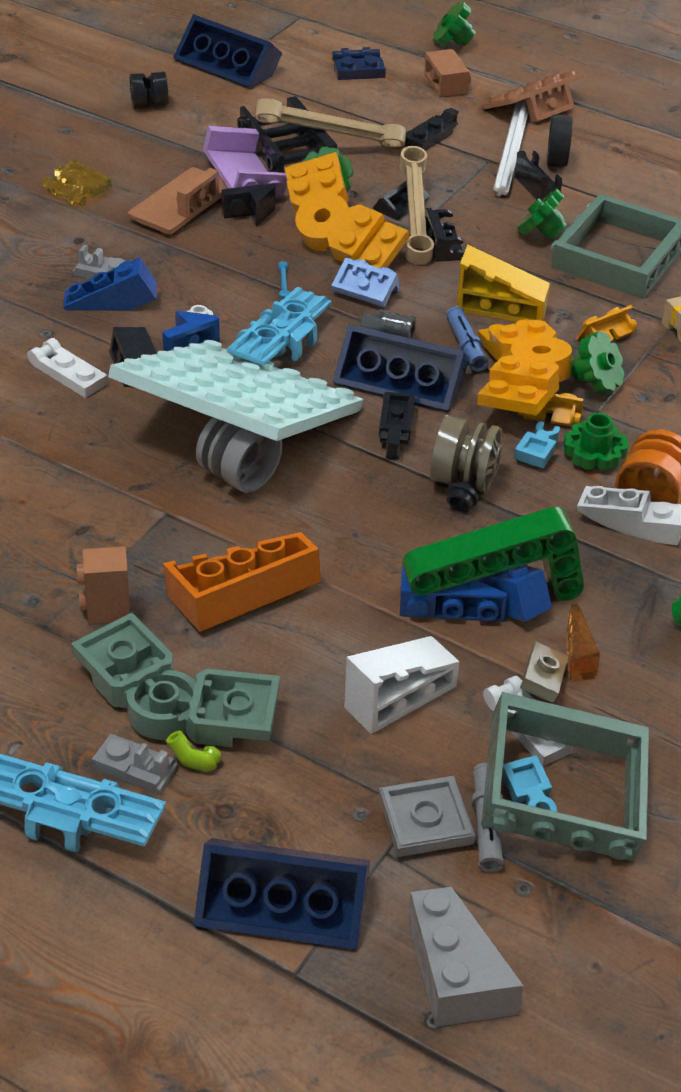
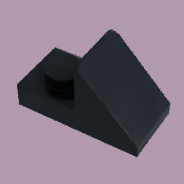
M275 184L222 189V215L224 219L251 215L255 226L259 225L275 210Z

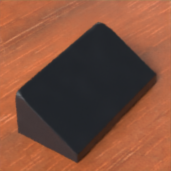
M407 181L382 196L373 206V209L395 220L408 213ZM423 188L424 201H426L430 195Z

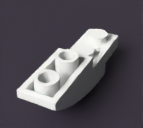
M586 486L577 505L580 513L620 533L657 543L679 544L681 538V504L651 502L650 491L632 488L618 489Z

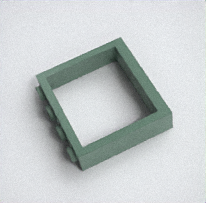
M599 194L593 202L588 203L581 215H577L574 223L570 227H566L563 235L553 242L550 252L553 253L551 268L644 299L681 253V219ZM599 221L662 241L641 267L577 247Z
M502 692L492 713L481 825L494 828L500 832L520 834L542 842L549 841L570 846L580 851H591L608 855L618 860L634 862L646 842L649 727ZM508 709L514 710V711H516V712H515V713L508 712ZM506 730L625 758L623 828L500 799Z

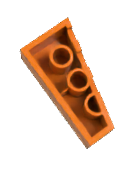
M302 532L259 541L257 548L253 549L240 548V546L226 549V555L207 559L206 553L192 556V562L177 566L175 560L163 563L167 597L199 632L213 628L225 621L244 615L247 612L321 582L319 548Z

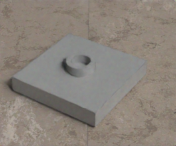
M454 776L379 788L378 797L398 857L474 844L475 833Z

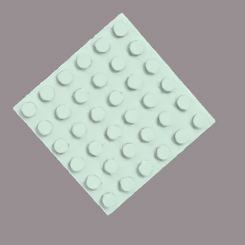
M204 340V343L201 344L191 343L188 347L184 348L174 347L171 351H158L154 355H141V358L124 359V362L110 365L108 375L111 379L275 441L359 412L364 400L353 396L354 392L349 389L326 386L327 382L322 379H306L301 377L300 372L297 370L273 367L274 363L271 361L265 365H260L227 353V349L221 348V343L213 340Z

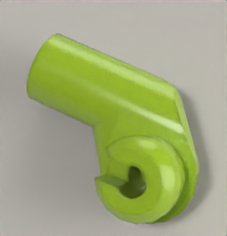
M181 730L173 732L166 739V743L184 767L207 773L217 768L216 764L222 759L221 752L214 746H206L203 751L194 749Z

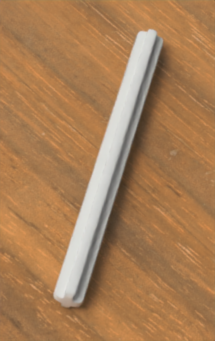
M525 99L516 102L493 187V190L496 191L495 195L498 197L501 195L506 196L509 192L517 152H519L528 116Z

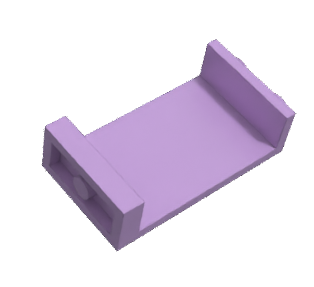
M208 126L203 151L214 168L219 171V175L228 189L274 183L276 186L275 199H283L287 185L286 173L268 172L259 160L255 150L260 134L256 129Z

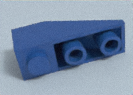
M140 257L132 261H124L117 268L108 272H100L92 279L81 284L75 283L65 290L63 308L65 310L131 311L156 300L157 281Z
M525 564L476 580L507 593L505 616L526 622L552 608L542 569Z
M402 566L399 616L504 622L507 593L473 580L431 594L417 595L412 592Z

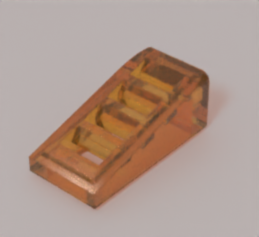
M571 604L567 622L568 676L571 682L595 679L600 659L599 649L578 604Z

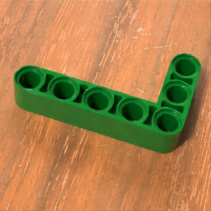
M560 507L546 508L409 551L402 559V566L410 588L417 595L431 594L538 560H543L544 571L556 598L559 600H572L578 597L584 590L577 537L565 511Z

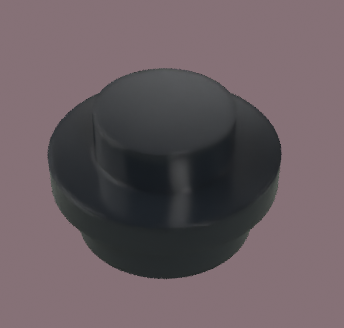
M465 482L452 483L446 491L447 503L453 509L462 512L469 511L471 507L477 504L479 499L475 489Z

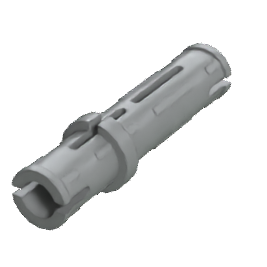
M480 763L473 768L475 793L472 795V807L476 810L478 866L484 872L494 873L503 869L504 865L501 832L481 825L487 763Z

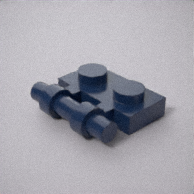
M362 47V50L341 48V51H332V61H334L337 80L385 78L386 68L382 57H380V49Z

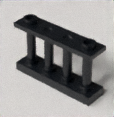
M296 96L287 98V107L308 111ZM245 106L240 107V117L237 118L238 128L256 129L259 132L256 151L266 162L270 171L284 173V165L302 162L310 152L319 154L322 147L337 149V144L325 130L290 123L288 125L262 129L261 126L271 124L256 120ZM291 134H296L297 136H299L275 142L271 140L272 138L287 136ZM303 146L310 148L288 154H282L281 152Z

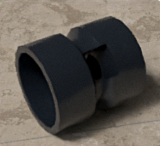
M152 72L149 77H146L144 73L130 74V93L133 107H145L149 102H152L154 106L168 105L169 96L166 72Z

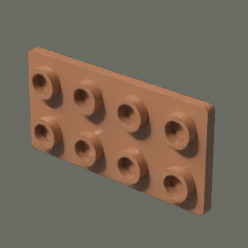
M570 70L560 75L556 73L546 76L544 80L527 83V86L523 88L520 86L508 90V93L489 97L490 102L482 104L483 110L525 99L531 123L540 121L574 108L568 83L584 78L585 73L575 74L574 70Z
M191 167L128 211V218L170 235L222 197L221 190L228 188L222 178L219 177V171L212 168L203 171Z

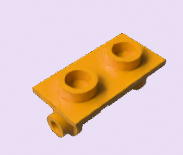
M629 305L622 309L616 307L602 317L597 318L593 316L587 319L582 324V330L576 337V340L586 338L589 334L597 331L607 333L611 342H613L614 337L616 340L632 335L638 327L636 320L631 319L628 315L633 306Z
M569 393L554 394L537 416L519 412L518 415L523 416L525 420L543 421L545 423L548 412L552 413L551 424L572 427V425L580 423L583 398H577Z

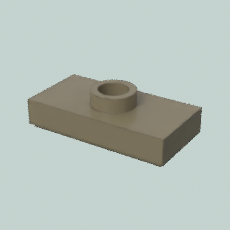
M535 641L530 651L520 688L554 703L559 694L568 656Z

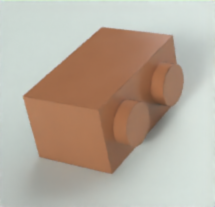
M453 49L425 52L424 75L439 97L468 94L471 72Z
M126 546L83 549V564H76L78 585H85V589L79 590L80 611L87 610L88 625L112 623L130 614Z

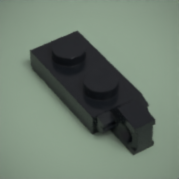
M448 108L443 111L441 116L435 115L408 131L405 137V145L417 146L425 151L452 135L453 129L458 124L459 111Z
M384 393L379 438L380 442L387 443L386 458L398 459L400 444L408 445V440L411 437L415 394Z

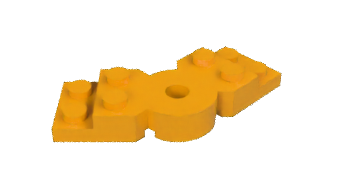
M337 152L285 167L290 200L296 213V226L302 241L307 247L316 251H327L326 248L330 247L334 259L342 263L345 258L352 260L360 259L371 266L388 268L409 239L408 230L385 221L382 213L360 204L352 207L348 206L347 191Z
M522 319L518 320L515 324H494L487 329L478 330V337L481 339L484 348L497 360L490 368V381L478 393V405L537 416L559 390V382L570 377L572 347L567 342L557 339V332L542 320Z

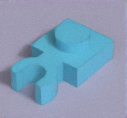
M538 422L535 434L527 431L515 448L514 459L532 466L544 468L555 452L560 427L555 426L552 431H544V422Z
M537 755L503 764L502 779L513 802H525L529 806L557 812L555 802L546 796L550 794L552 785Z

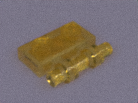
M74 159L56 168L54 178L44 177L42 186L47 188L49 193L64 197V200L72 205L83 206L87 201L84 196L85 194L91 198L99 196L101 193L112 188V180L110 177Z

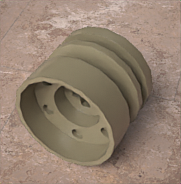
M446 415L440 426L433 450L430 471L431 480L450 485L456 483L460 473H463V482L473 487L476 480V491L487 493L493 478L497 474L501 460L502 428L492 425L486 436V424L479 423L471 436L469 435L470 429L467 419Z

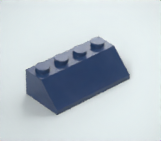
M193 14L173 58L253 89L273 75L283 53L269 41Z
M348 324L333 383L384 395L385 392L415 394V403L450 411L462 388L470 357L461 350Z
M211 838L204 843L193 926L357 949L371 860Z

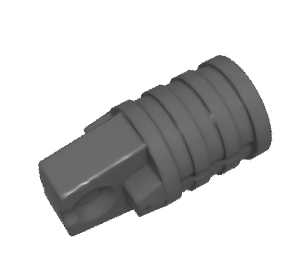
M379 310L378 315L363 314L361 320L362 327L411 339L414 337L417 323L414 316L408 317L407 315L394 314L385 310Z

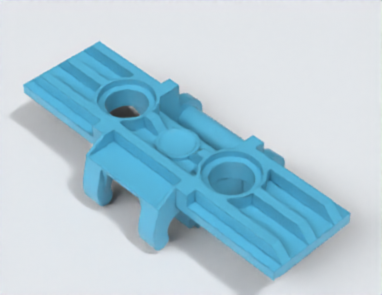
M297 287L280 302L275 301L272 310H264L260 314V319L256 322L252 321L248 329L241 330L237 334V340L227 347V353L260 365H265L274 356H281L286 352L287 346L292 351L291 359L297 361L302 356V339L307 336V346L312 347L317 342V324L314 320L331 305L332 301L328 300L325 296L320 297L315 295L314 292H306L302 288Z
M0 754V804L26 812V838L38 840L41 834L40 826L45 825L62 830L65 837V849L73 852H78L80 849L81 834L87 836L91 831L144 847L166 807V801L119 788V783L103 779L102 782L65 772L61 766L48 762L41 766ZM30 782L40 789L28 793L22 791L21 787Z

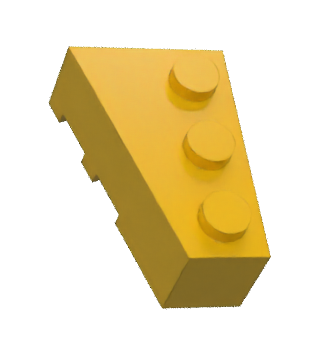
M467 244L460 262L457 306L461 307L464 313L514 322L522 319L543 321L548 303L550 283Z

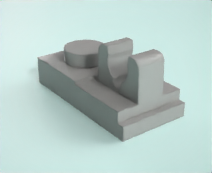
M83 245L78 251V264L73 269V275L92 279L100 272H108L117 268L125 260L103 257V250L101 248H97L93 254H90L88 252V245Z
M110 733L92 758V768L94 770L159 795L178 769V763L174 762V758L168 756L166 751L156 752L148 749V745L145 743L138 744Z

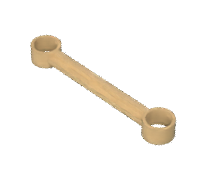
M259 99L256 103L255 118L263 123L285 122L379 141L382 146L388 148H401L405 145L406 128L398 124L380 126L286 107L275 99Z
M408 146L402 149L399 164L400 170L406 174L410 237L406 241L405 258L412 264L425 265L432 260L434 241L426 234L422 173L426 169L427 153L420 147Z

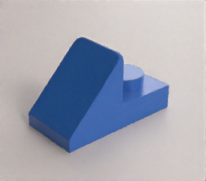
M176 311V327L162 332L163 351H171L174 347H188L191 343L201 344L204 343V340H213L220 343V321L216 315Z

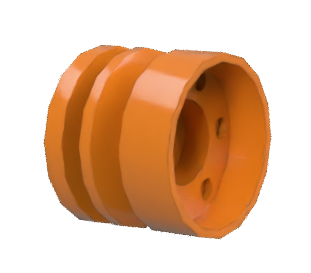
M663 429L649 430L640 434L632 444L627 458L616 475L615 487L618 489L632 488L650 491L651 502L680 504L681 436Z

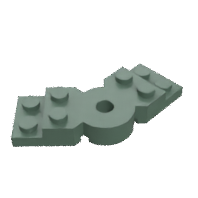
M133 613L71 643L72 654L92 674L93 686L112 706L127 708L128 720L131 726L143 736L157 740H166L173 732L181 730L195 744L233 747L234 738L270 741L280 690V676L207 668L197 673L194 680L189 675L174 670L173 653Z

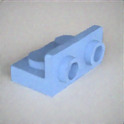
M349 258L344 259L331 285L333 292L384 308L392 292H399L401 288L398 275L393 270L386 267L378 268L369 265L363 260H352Z

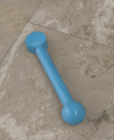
M286 261L279 262L277 266L281 272L282 290L279 292L280 300H283L290 294V291L287 290L286 271L289 266Z

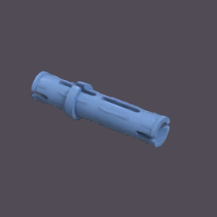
M458 306L450 308L446 316L460 343L459 350L464 351L470 357L469 364L473 371H483L487 368L489 362L483 351L481 339L475 336L464 314V310Z

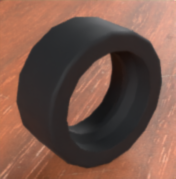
M552 115L548 139L547 165H568L573 127L572 116Z

